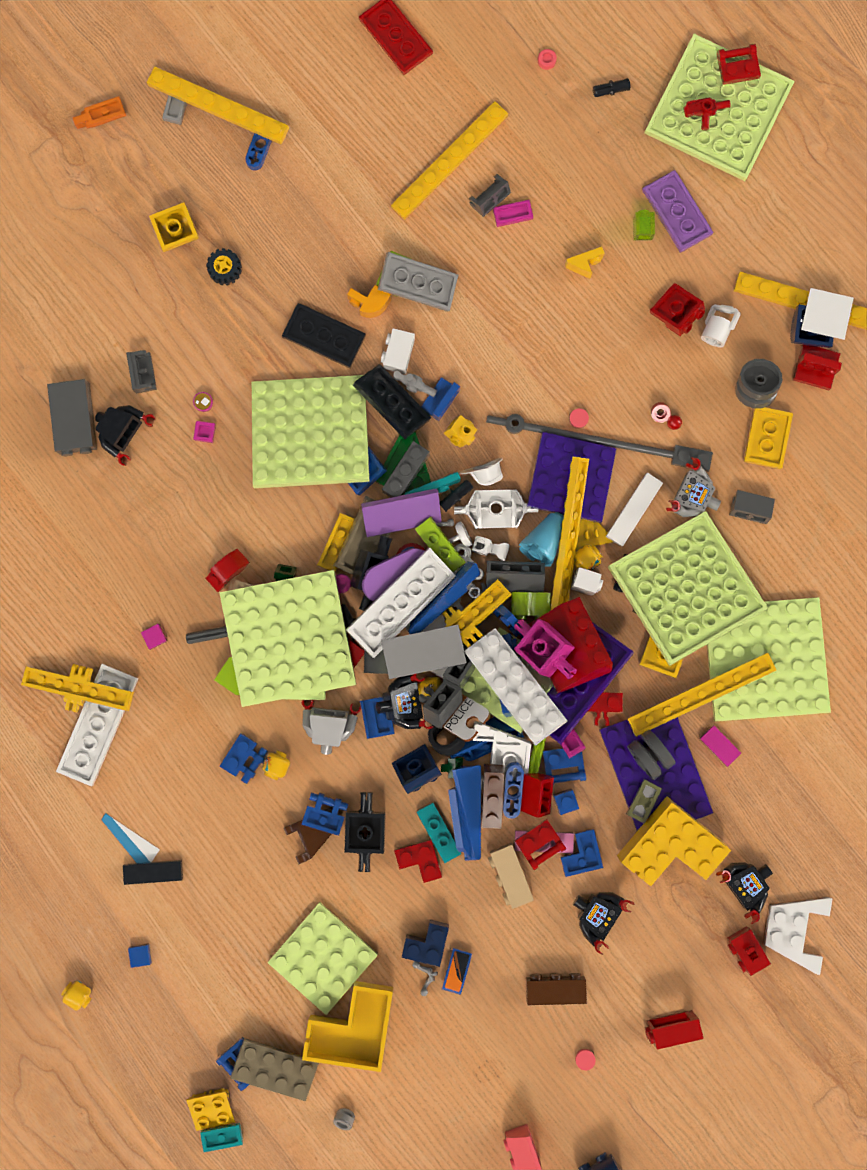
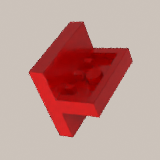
M802 345L793 381L829 391L835 374L841 370L842 363L839 362L841 353L817 346Z

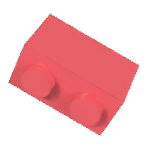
M528 1124L506 1131V1139L503 1142L506 1151H511L513 1158L510 1159L513 1170H542Z

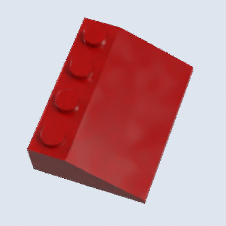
M580 597L560 604L528 624L532 628L538 619L549 623L575 647L565 659L577 670L575 674L571 672L574 676L567 679L557 669L550 677L557 694L612 671L613 662Z

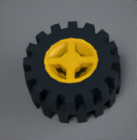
M222 248V251L217 249L216 253H211V257H208V263H206L210 277L220 285L226 284L227 286L231 282L232 284L235 283V279L238 280L239 274L242 272V266L237 255L229 249L227 251L225 248Z

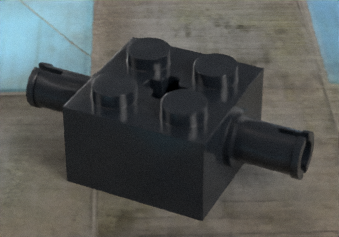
M381 535L377 551H374V553L360 550L350 583L351 587L362 590V580L366 571L370 567L389 559L387 554L392 538ZM363 594L359 607L363 611L373 603L365 594Z
M360 792V810L346 812L344 853L359 854L358 872L364 871V864L365 872H371V854H384L386 812H374L372 810L373 793L368 792L366 800V792ZM364 827L371 832L368 833L367 837H364V833H360Z

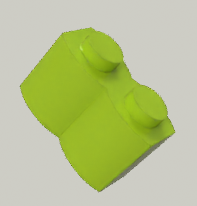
M512 592L511 613L517 620H527V616H534V620L550 611L551 593Z

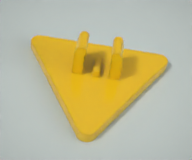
M581 519L576 550H579L586 544L599 546L612 543L613 541L606 537L608 532L598 522Z

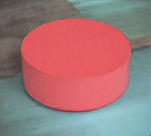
M550 49L542 50L538 55V65L544 70L552 69L557 59L555 52Z
M580 408L573 410L569 417L570 424L575 428H583L589 420L588 413Z
M581 1049L575 1056L576 1064L581 1070L587 1071L594 1067L595 1056L589 1049Z

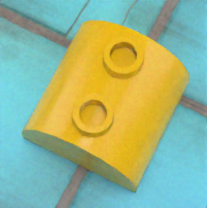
M184 202L149 216L163 252L199 239Z

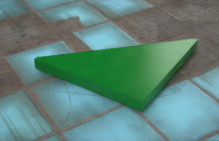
M416 432L406 440L399 435L383 465L387 471L375 481L376 483L384 486L412 442L414 441L419 444ZM426 463L406 492L431 483Z

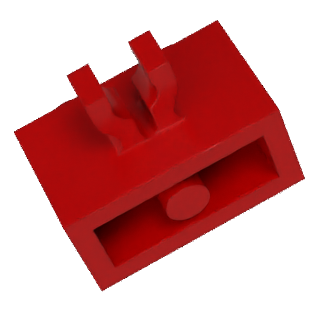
M603 692L588 710V712H596L594 726H598L601 712L603 713L605 726H609L608 712H623V693Z
M746 926L727 937L729 941L727 946L732 955L736 954L740 961L737 964L743 973L747 972L752 976L771 965L749 927Z

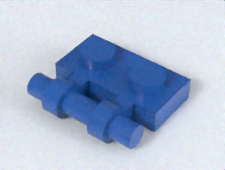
M240 733L220 764V767L235 777L242 771L244 775L241 781L247 784L251 778H254L255 771L260 763L264 762L268 750L261 747L258 753L255 752L254 748L257 743ZM249 756H251L254 760L248 768L244 764Z
M311 792L309 800L316 802L315 808L307 806L301 825L339 836L345 817L337 815L338 810L347 811L348 803L341 802L342 799L336 798L335 800L325 797V794L322 793L315 794ZM322 804L333 807L332 813L320 810Z

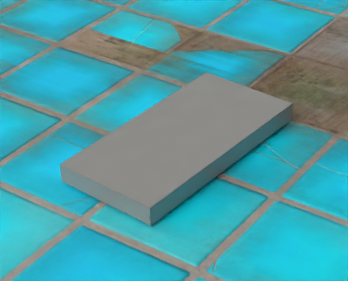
M387 252L378 290L448 312L451 308L459 274Z
M459 625L381 640L389 679L466 663Z

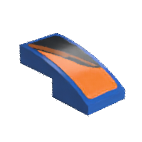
M453 948L442 990L461 995L472 956L471 953Z

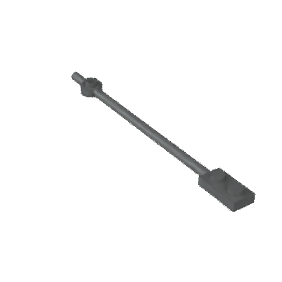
M512 414L507 419L488 415L486 423L505 426L506 430L511 434H518L522 430L538 433L546 432L590 443L672 458L671 465L686 467V463L692 465L693 460L691 457L700 460V465L706 472L710 471L713 452L679 445H675L674 450L671 451L526 423L518 414ZM515 420L519 425L513 426L511 422Z

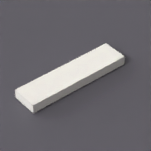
M646 473L606 537L622 547L663 482Z

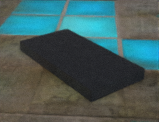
M297 303L282 334V338L349 369L366 337V333L300 303Z
M380 364L353 384L356 390L405 440L432 418Z

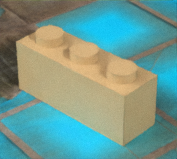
M512 843L490 851L491 857H488L492 869L496 867L499 874L495 877L499 887L503 886L506 892L502 894L506 905L510 904L512 909L534 901Z

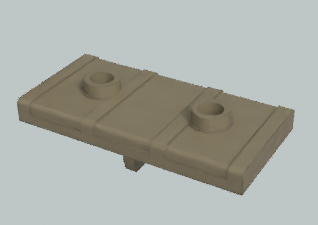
M365 496L363 503L372 502L376 500L368 496ZM360 507L338 558L333 565L352 575L360 550L376 552L381 536H366L362 507ZM390 533L381 534V535H382V536L389 537Z

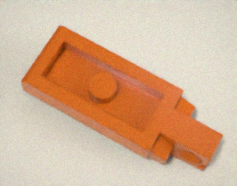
M117 96L85 107L81 115L73 117V121L77 129L83 127L88 129L127 115L120 97Z

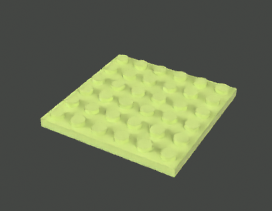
M693 34L645 130V134L746 181L795 81L759 64L760 79L723 85L717 51L721 49L727 51L728 49ZM743 56L727 58L726 63L746 60L747 58ZM709 97L716 102L730 100V108L717 110L714 116L709 117L708 130L701 129L702 116L685 117L683 107L686 106L688 101Z
M363 375L251 382L253 488L370 482L366 399L353 386L354 382Z
M706 511L608 566L669 666L768 609Z
M334 570L219 592L242 707L357 685Z
M819 597L765 601L768 607L766 611L707 644L710 679L765 653H769L776 668V671L713 700L712 707L715 722L831 713Z

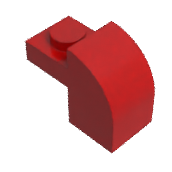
M237 548L220 559L210 569L211 572L205 579L219 592L232 578L241 574L250 562Z

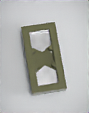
M643 779L626 814L645 824L662 788Z

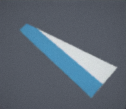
M106 813L101 819L136 863H149L153 861L160 849Z

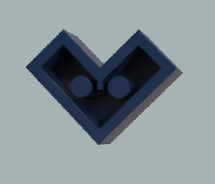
M430 920L426 939L407 934L401 958L440 967L449 924Z

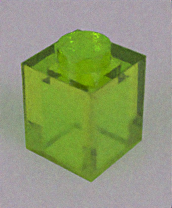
M649 210L636 212L633 218V240H653L655 235V212H650Z

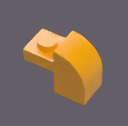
M374 285L368 297L352 288L347 293L348 300H350L349 303L356 308L360 306V315L366 318H374L381 315L392 300L391 294L378 290L376 285Z

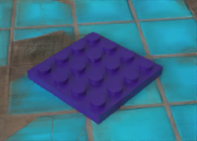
M542 432L527 507L553 513L558 512L564 515V504L567 498V484L570 477L572 457L589 459L581 519L601 523L617 448Z

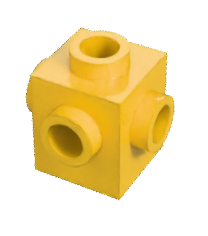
M459 415L453 419L443 434L450 439L453 445L461 448L466 444L469 446L476 438L474 434L478 429L474 427L470 420Z

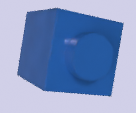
M572 789L553 794L560 815L579 809Z

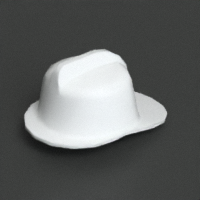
M503 458L463 470L459 474L470 473L477 483L485 486L492 485L503 478L499 463Z

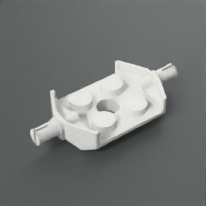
M517 489L475 490L468 505L454 506V515H468L475 529H517L524 514L538 513V509L527 507V503H524ZM495 503L502 507V511L498 514L491 511V506Z

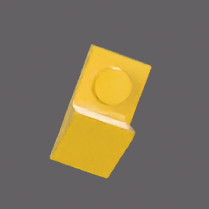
M601 246L566 259L565 267L591 279L592 271L589 264L596 265L600 263L605 254Z

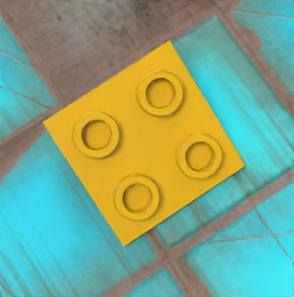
M221 1088L214 1090V1093L210 1090L209 1094L206 1091L201 1094H192V1097L186 1099L196 1131L235 1123L227 1098L229 1097L228 1089Z

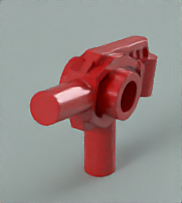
M709 97L688 101L686 106L683 107L685 117L702 116L701 129L708 130L709 117L714 116L717 110L730 108V100L716 102Z

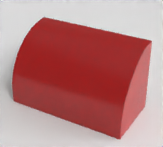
M540 773L524 774L521 812L536 818L550 814L554 777Z

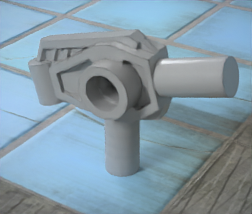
M395 371L393 374L395 380L401 381L407 386L406 389L413 393L422 391L432 397H435L437 390L425 385L422 382L423 379L411 373L403 375L399 371Z

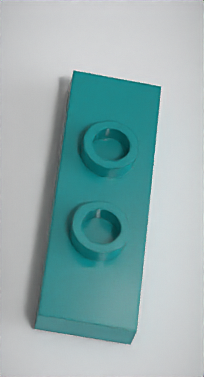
M455 472L408 491L405 495L436 488L439 493L449 490V486L459 483L461 478L459 473Z
M434 803L416 812L444 863L462 854L456 849V843Z

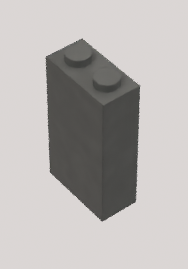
M85 379L47 384L55 452L63 457L72 456L75 452L89 454L92 453V450H97L90 383Z

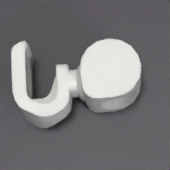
M476 536L471 551L483 556H487L489 553L496 554L501 561H505L510 545L507 543L492 544L490 539Z

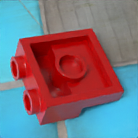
M674 283L650 309V313L664 322L668 329L681 337L683 333L687 334L690 332L693 326L692 323L696 319L700 320L704 316L705 306L704 301Z

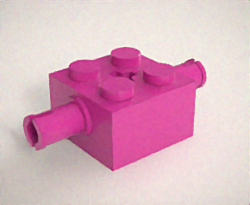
M523 619L517 622L521 626L515 624L514 628L524 637L514 650L540 675L550 678L559 669L567 679L574 676L571 672L575 674L577 670L565 659L575 647L556 629L540 619L537 620L532 628Z

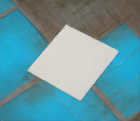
M810 288L801 330L845 340L854 298Z

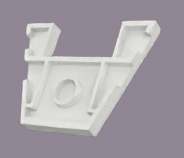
M474 721L473 729L478 734L473 741H492L490 764L504 765V780L506 766L511 762L521 764L524 774L528 773L531 751L530 741ZM514 768L512 771L513 780L515 781V776L518 772L517 768ZM481 776V790H483L484 776Z
M825 897L822 899L770 905L763 944L813 973L820 975L823 957L803 953L809 913L830 916L832 898Z

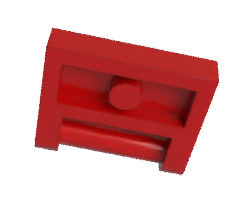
M749 44L748 47L727 51L721 49L717 51L723 85L760 79L761 72L756 44ZM749 55L750 58L726 63L727 58Z
M548 819L514 840L533 870L539 868L538 865L558 852L566 850L565 845ZM550 841H555L556 845L533 859L531 856L533 852Z

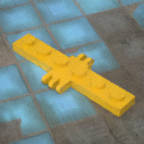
M497 579L462 612L459 609L455 611L451 606L448 608L452 613L451 616L444 611L442 614L446 618L444 621L446 623L445 627L459 625L462 642L469 648L471 646L468 642L469 639L473 643L477 642L473 636L475 633L479 638L483 637L476 626L507 600L511 593Z
M77 664L72 665L70 676L26 667L21 682L22 686L63 695V700L66 702L65 710L70 711L72 709V712L76 713L79 711L80 706L84 705L85 701L129 711L134 692L90 682L93 669L89 667L86 669L85 666L79 667Z

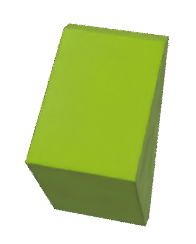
M229 657L214 681L235 695H239L232 657Z

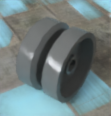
M765 359L748 361L742 367L735 386L736 396L739 401L745 406L754 409L769 406L775 400L783 381L780 369L773 362Z
M650 729L641 734V741L645 747L636 740L627 745L636 763L652 780L662 775L661 768L657 762L665 769H669L676 764L667 748Z

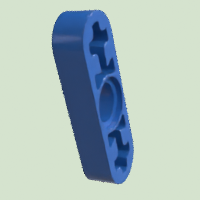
M254 133L245 158L248 168L254 171L262 168L272 142ZM260 139L266 141V145L262 148L256 146V142ZM255 151H256V152L258 153V154H257V160H258L259 162H255L254 164H252L251 159H252V160L255 159V156H256Z
M517 762L509 763L505 769L502 809L504 815L510 819L516 818L521 810L524 771L521 764ZM514 768H517L518 771L515 776L516 781L513 780L512 776ZM511 786L518 788V792L514 795L507 792ZM510 800H513L515 808L512 812H509L507 809L510 808Z

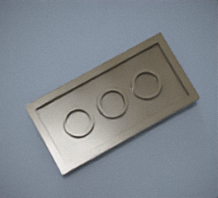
M244 1038L230 1078L306 1101L319 1063L302 1060L303 1056Z

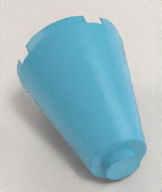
M558 512L550 513L520 542L519 546L521 547L519 549L522 554L533 562L537 559L541 561L540 563H545V567H550L554 562L559 547L564 516Z

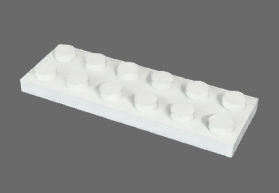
M428 548L346 631L372 658H375L383 650L381 640L395 638L456 575L431 548Z
M496 628L464 651L535 746L567 722L563 714Z
M101 664L94 683L133 692L139 678ZM86 701L56 772L93 786L125 710Z

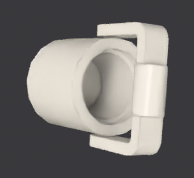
M713 305L705 320L706 327L701 339L709 345L724 347L730 331L734 330L740 317L738 309L728 305ZM716 310L734 314L732 321L730 322L723 317L715 316Z

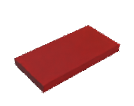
M380 0L359 16V21L403 75L433 54L430 46L392 0Z

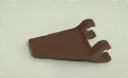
M330 807L324 811L332 813L333 808ZM303 820L284 827L286 835L298 831L305 848V853L296 856L298 864L310 860L331 836V833L301 825Z

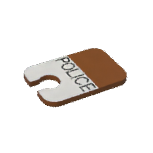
M462 694L463 702L442 727L467 742L473 740L478 734L475 729L467 727L468 721L472 718H478L479 722L485 725L490 718V712L487 708Z

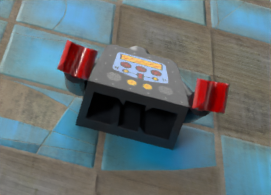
M130 405L118 406L116 409L109 407L105 413L100 411L95 416V421L98 422L96 431L99 433L98 438L102 448L114 458L117 457L119 464L123 466L126 465L122 463V458L125 456L130 461L131 458L126 454H121L120 451L124 452L142 424L140 419L144 420L145 425L148 427H153L152 424L147 423L148 418L156 420L152 414L144 415V412Z
M417 674L396 678L388 686V691L383 693V701L376 703L377 713H386L387 720H393L395 725L404 729H420L421 727L432 729L433 726L427 727L425 725L426 721L420 720L423 719L421 701H419L417 682L414 683L415 680L422 682L425 678L418 679Z
M746 862L731 863L723 871H718L716 875H722L720 883H726L742 907L747 911L750 910L744 917L747 919L751 916V924L760 920L759 914L764 907L768 897V890L770 889L765 879L771 876L773 872L766 864L757 870L754 865L747 864Z
M613 892L591 894L588 901L578 895L573 902V906L581 910L578 918L583 936L595 946L596 952L603 955L600 952L602 945L609 949V946L603 941L621 912L631 913L632 911L628 910L626 906L628 903L635 905L633 901L625 900Z

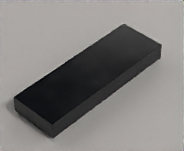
M182 860L123 865L124 885L183 880Z

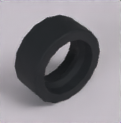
M431 725L433 728L428 731V740L436 752L449 756L456 754L464 747L466 741L459 737L448 745H440L437 742V735L444 728L441 727L440 729Z

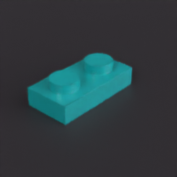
M240 1123L205 1129L200 1132L204 1153L240 1146L244 1143Z

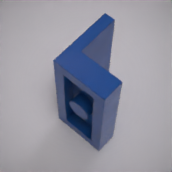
M442 377L434 387L437 390L435 397L429 395L421 406L430 416L440 421L460 391L458 384L455 382L451 384Z

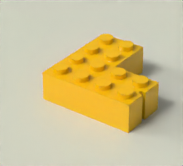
M666 796L646 820L645 824L639 828L617 854V857L624 866L633 873H636L649 886H652L675 857L679 858L702 878L707 880L731 852V849Z
M355 981L348 1020L310 1014L302 1060L381 1072L394 987Z

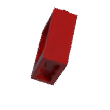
M692 1010L646 1020L648 1026L645 1027L647 1039H649L650 1044H654L657 1050L704 1039L700 1020Z

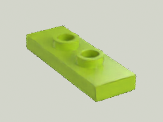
M431 517L415 529L426 545L432 549L452 572H455L466 563Z

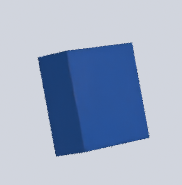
M149 944L128 948L131 968L152 964Z

